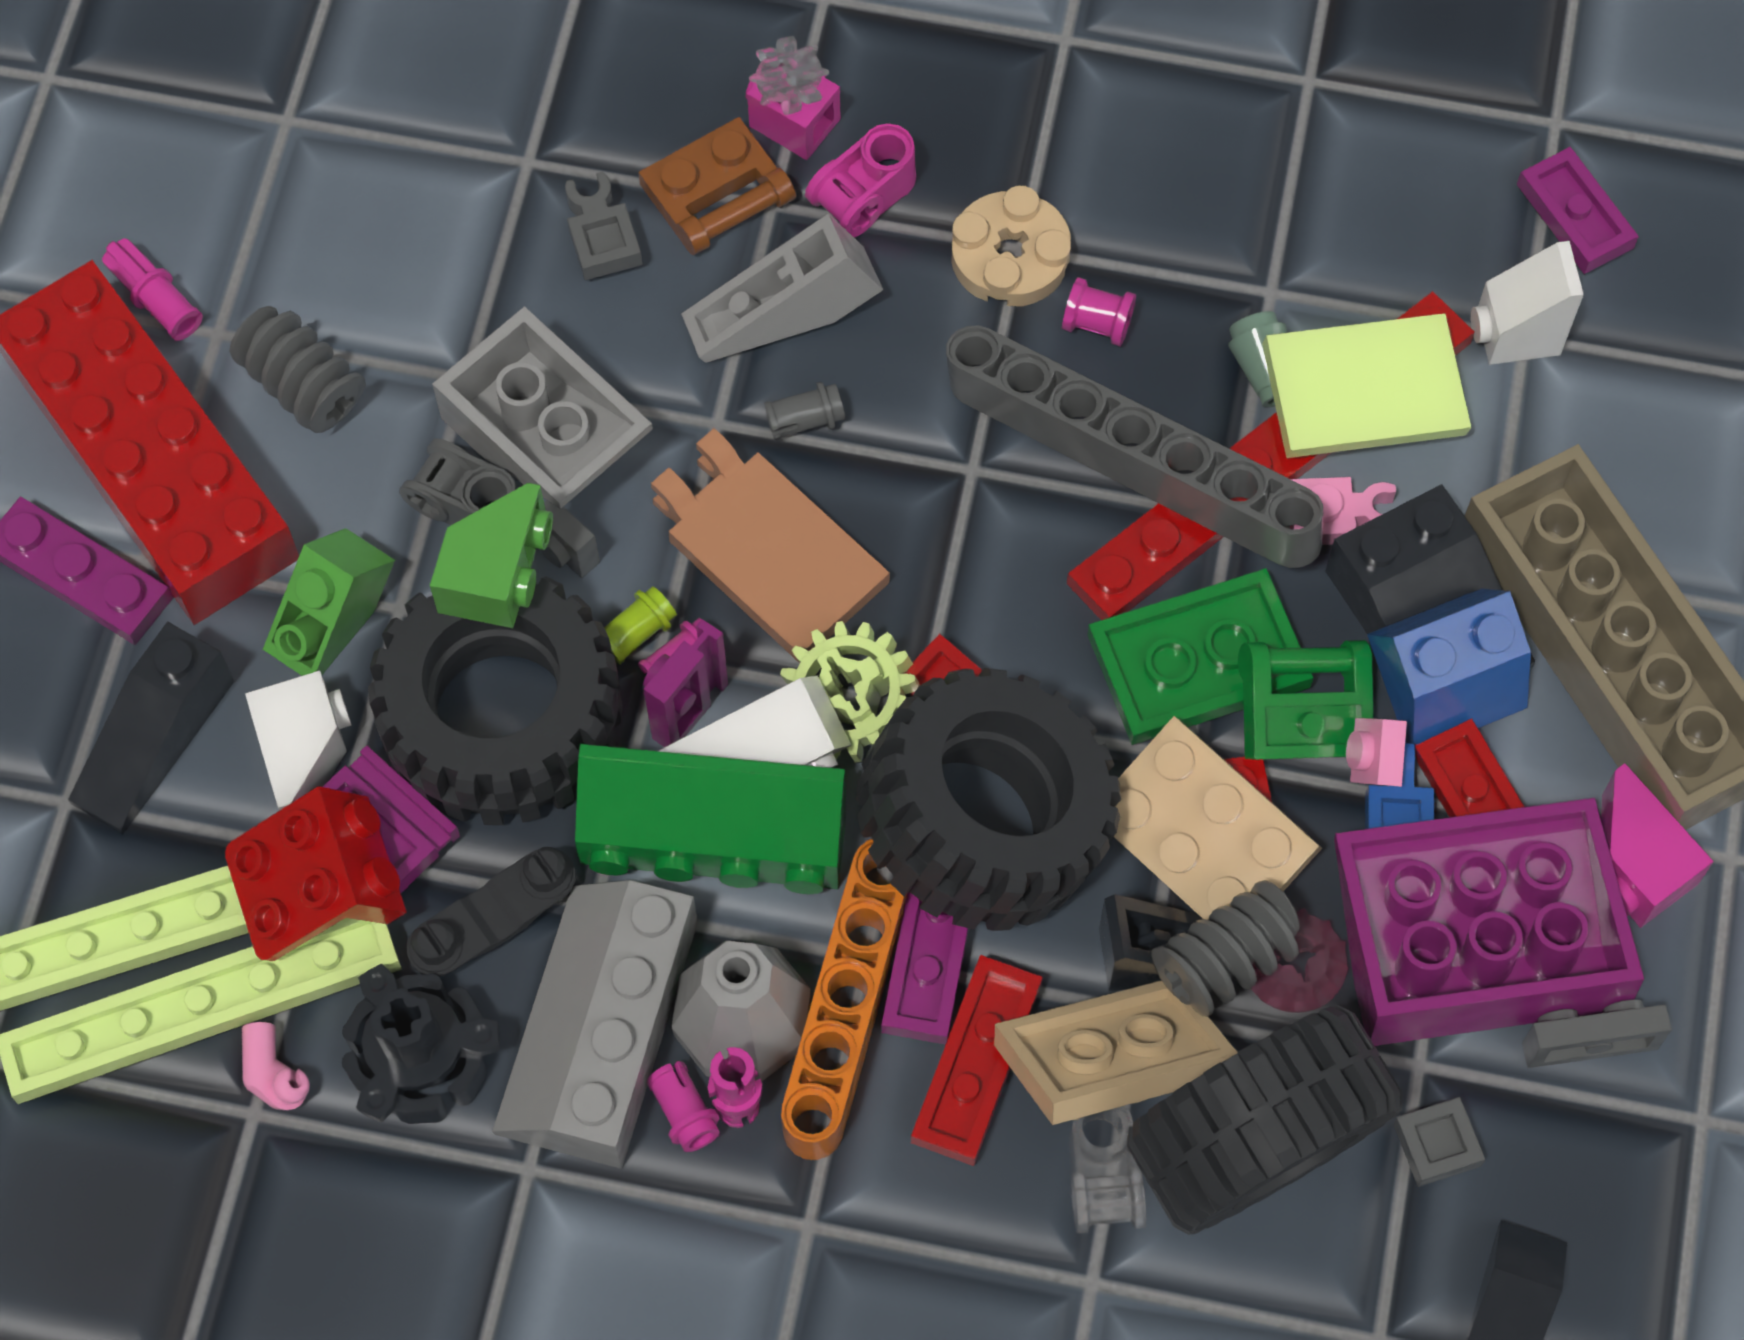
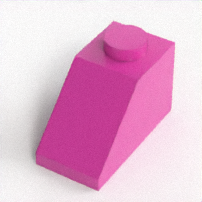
M1625 763L1615 770L1602 794L1601 822L1626 914L1642 928L1696 887L1714 861Z

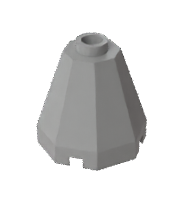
M725 941L679 974L672 1021L673 1035L706 1076H711V1061L719 1051H721L723 1058L727 1059V1048L736 1047L743 1049L751 1056L755 1069L758 1072V1077L754 1079L756 1081L761 1078L762 1082L797 1055L810 1010L811 989L777 948L753 943Z

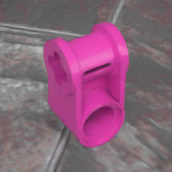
M889 123L877 125L870 129L859 141L837 159L825 164L813 176L805 191L807 201L813 206L822 205L854 238L861 235L874 224L881 214L907 195L914 187L916 163L912 136L901 126ZM886 159L899 161L889 166L879 164L880 161Z

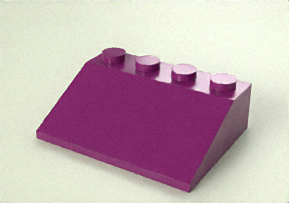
M1595 798L1335 833L1334 842L1354 986L1364 1030L1374 1046L1538 1023L1540 1016L1563 1009L1577 1010L1579 1017L1602 1014L1603 1009L1611 1004L1635 999L1644 981V976Z

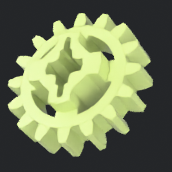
M840 621L836 622L835 637L826 639L818 629L812 631L815 647L810 651L795 645L792 652L800 664L797 669L782 668L780 675L787 684H790L799 678L815 676L821 669L819 679L840 722L856 727V729L844 730L851 743L847 750L856 763L862 762L863 747L874 744L896 710L906 699L905 694L915 692L919 687V682L915 675L904 673L913 663L906 651L894 653L897 643L891 634L887 632L875 642L874 631L869 623L863 622L856 635H850L844 622ZM861 654L868 657L862 661L844 658L842 655ZM841 673L847 682L852 683L857 693L855 698L860 705L858 711L855 710L850 701H846L841 690L843 685L838 678V675ZM889 693L883 710L876 717L881 697ZM841 751L834 754L836 759L840 755Z

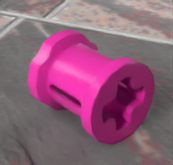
M1077 277L1066 305L1062 330L1072 332L1075 328H1080L1110 337L1112 345L1121 347L1132 318L1136 294L1126 292L1122 297L1088 287L1086 279Z

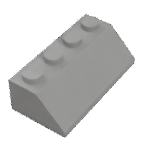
M632 880L573 886L492 1130L494 1135L622 1169L648 1086L646 1082L652 1073L677 992L679 974L683 972L698 924L694 896Z

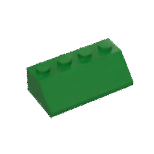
M580 744L575 844L581 865H589V868L597 873L612 876L624 875L628 872V869L653 871L657 877L673 882L690 881L693 875L719 878L721 883L736 888H752L757 886L758 882L784 884V887L791 892L809 895L821 893L823 888L838 889L846 825L845 769Z

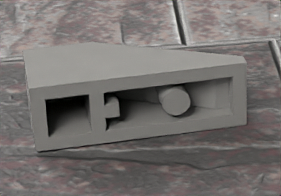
M828 213L681 313L699 358L707 363L835 323L881 292L883 288L864 246Z

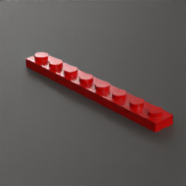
M1433 291L1397 318L1404 319L1446 314L1455 356L1471 344L1475 333ZM1277 412L1229 448L1289 479H1299L1331 454L1324 453L1286 458ZM1234 497L1230 500L1246 501L1248 499L1244 497ZM1158 503L1070 571L1067 576V585L1100 620H1104L1129 612L1224 536Z

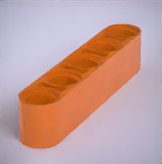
M873 839L863 843L853 857L782 1103L781 1119L786 1144L795 1155L807 1160H819L828 1157L838 1148L843 1138L900 934L907 894L903 896L891 884L877 885L866 878L869 871L877 868L868 852V849L874 842ZM861 926H871L878 929L883 935L878 942L869 946H860L853 943L848 936L855 928ZM845 986L855 987L866 995L859 1005L851 1008L841 1007L830 999L836 990ZM826 1048H837L848 1056L847 1062L835 1070L819 1068L812 1060L820 1050ZM809 1110H819L831 1119L828 1127L816 1134H806L800 1131L794 1123L799 1115Z

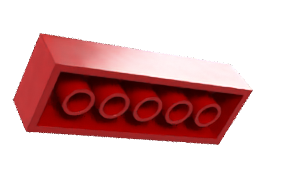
M90 260L0 314V352L163 583L169 587L173 597L193 625L198 624L298 560L299 553L286 522L93 260Z

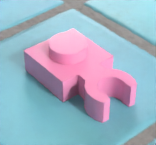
M1351 477L1291 479L1312 490L1323 503L1322 545H1332L1335 538L1382 515L1373 506L1379 503H1393L1396 494V485L1386 482L1372 484L1363 493H1353ZM1290 525L1291 530L1304 528L1300 525Z

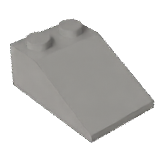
M525 306L432 383L440 416L445 423L480 456L496 467L503 468L522 484L532 483L540 485L543 498L560 509L653 429L652 423Z

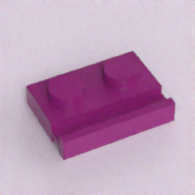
M703 619L696 625L698 639L691 646L686 641H683L671 656L667 654L660 656L647 672L643 682L652 739L664 748L686 737L711 707L710 692L714 687L724 691L729 685L723 633Z
M366 745L360 751L361 756L349 767L345 765L323 787L369 797L370 803L374 806L380 817V833L389 860L398 872L400 878L399 890L402 893L439 857L438 852L450 841L454 842L457 840L460 834L457 826L419 792L413 789L405 779Z

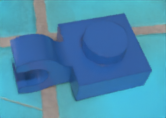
M1405 743L1402 787L1368 785L1365 792V829L1434 820V788L1414 787V744Z

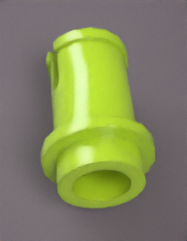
M654 586L645 593L640 589L634 593L636 601L604 627L610 640L615 662L619 665L659 629L667 632L671 628L669 621L677 615L670 602Z

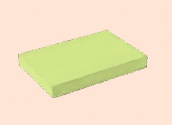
M1446 314L1266 335L1262 343L1286 458L1465 436L1472 428Z

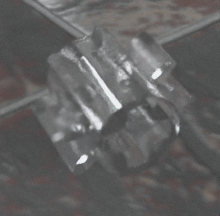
M794 36L777 39L776 49L770 46L756 51V55L761 63L756 73L749 76V81L756 83L759 92L763 95L760 102L762 106L781 102L784 115H789L801 111L802 102L811 104L822 99L821 93L816 88L819 86L822 77L829 75V70L822 68L820 61L815 56L818 49L816 45L797 49Z

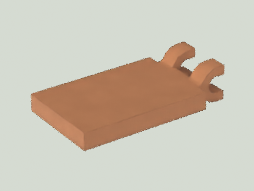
M715 428L696 443V449L702 454L697 460L698 466L714 479L696 496L692 494L685 482L670 468H667L651 482V488L658 494L653 498V505L676 523L668 531L669 542L796 661L798 659L792 652L795 645L807 651L813 649L815 644L811 632L816 629L826 639H829L835 633L836 622L843 621L845 624L890 582V572L759 452L744 464L732 445Z

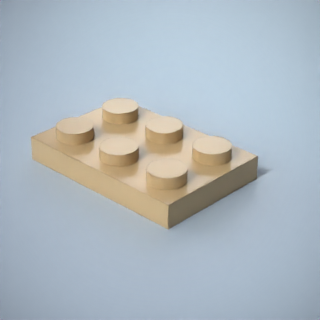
M1175 716L1118 778L1121 801L1116 805V808L1119 810L1120 821L1114 837L1203 919L1209 920L1210 914L1217 907L1225 905L1230 907V903L1236 895L1244 892L1250 893L1252 887L1258 881L1266 880L1273 883L1283 892L1322 849L1318 843Z
M1162 981L995 1024L994 1046L1052 1125L1172 1093L1204 1074L1203 1072L1238 1053L1209 1017L1201 1016L1190 1005L1182 1003L1168 990Z

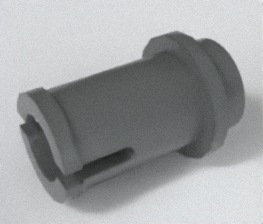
M822 381L816 382V389L772 402H764L774 440L822 425H827L828 429L831 430L835 428V422L845 419L842 401L836 384L824 386Z

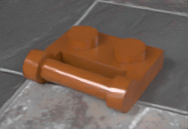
M740 117L638 172L641 187L692 255H696L709 248V240L773 204L777 207H782L796 199L794 186L787 174L781 168L776 167ZM755 180L760 184L699 219L694 216V214Z

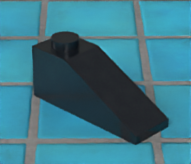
M167 621L130 671L68 798L71 805L119 833H125L234 683L219 650Z

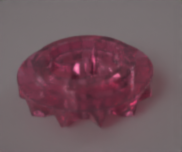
M1305 908L1296 912L1300 930L1294 937L1299 952H1316L1315 956L1307 960L1305 983L1301 973L1297 974L1293 965L1281 966V964H1278L1277 971L1274 974L1265 975L1252 964L1257 982L1251 990L1269 1006L1285 1012H1308L1324 1006L1339 992L1348 971L1346 942L1340 940L1332 929L1330 920H1320L1311 916ZM1273 951L1274 954H1275V956H1276V960H1277V961L1281 960L1282 958L1279 957V956L1275 953V951Z

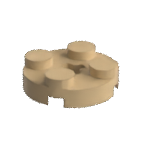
M1015 186L1007 192H996L979 198L970 204L962 214L956 217L953 223L952 267L963 287L977 298L987 302L988 296L997 300H1007V306L1030 305L1049 296L1062 282L1065 276V269L1070 260L1071 234L1065 219L1053 205L1040 199L1032 188ZM1013 239L1022 243V255L1016 258L1010 252L999 254L996 250L1001 247V241Z

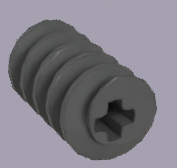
M272 306L257 309L237 329L229 350L232 359L238 365L246 368L252 379L262 383L264 390L269 395L277 398L284 410L294 414L296 421L301 426L310 429L314 433H322L333 428L348 415L362 396L366 386L365 378L356 372L348 374L350 370L349 363L341 357L333 358V347L323 341L317 343V332L308 326L301 327V317L297 313L287 311L278 315L277 309Z
M1266 880L1258 881L1254 884L1250 893L1244 892L1236 895L1232 899L1230 907L1226 905L1217 907L1210 914L1209 920L1202 919L1192 923L1188 929V934H1175L1169 939L1166 948L1163 946L1153 948L1151 958L1160 979L1168 990L1182 1003L1190 1005L1201 1016L1208 1017L1214 1011L1213 1001L1209 992H1212L1222 1002L1229 1003L1234 1000L1236 995L1231 978L1244 989H1251L1256 985L1257 979L1252 964L1263 974L1272 975L1278 968L1273 951L1285 961L1292 962L1297 959L1299 950L1294 937L1300 930L1299 919L1284 892L1275 884Z

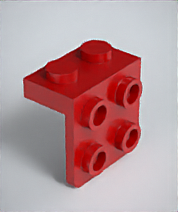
M317 786L227 845L225 858L255 954L259 959L276 961L345 918L389 924L407 913L399 890L400 878L398 872L389 860L380 833V817L374 806L370 803L368 796Z

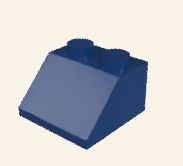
M1479 589L1367 634L1395 716L1398 721H1407L1405 743H1411L1415 746L1471 718L1477 728H1480L1528 708L1531 650L1510 591Z

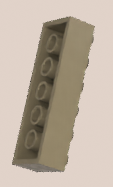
M1577 444L1471 497L1465 518L1476 532L1502 590L1511 592L1521 624L1618 768L1625 763L1685 830L1743 800L1744 681L1580 445Z

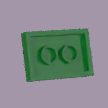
M1267 568L1088 625L1087 632L1131 745L1155 738L1174 716L1187 727L1243 710V680L1238 670V653L1243 643L1263 642L1266 643L1268 648H1300ZM1312 673L1271 674L1272 694L1296 693L1309 689L1313 681Z

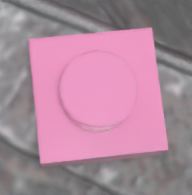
M1355 718L1354 731L1350 734L1346 747V759L1348 766L1351 768L1350 782L1402 787L1407 721Z

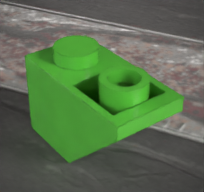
M526 483L447 527L430 583V589L438 613L509 628L514 627L519 607L528 608L534 595L536 570L532 569L531 566L536 549H546L552 531L553 513L545 509L540 485Z
M347 528L304 544L262 650L302 676L316 671H320L323 675L374 613L395 560Z

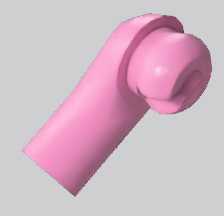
M254 1022L242 1027V1077L246 1089L274 1109L291 1110L299 1107L309 1093V1078L301 1069H297L295 1072L276 1059L275 1025L267 1022Z

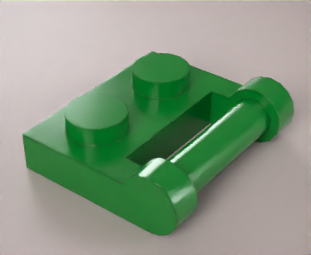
M1346 640L1340 647L1268 648L1266 643L1247 642L1241 645L1238 653V670L1243 680L1245 759L1346 757L1347 742L1350 734L1354 731L1355 718L1373 719L1372 653L1367 641ZM1341 673L1344 677V692L1272 694L1271 674Z

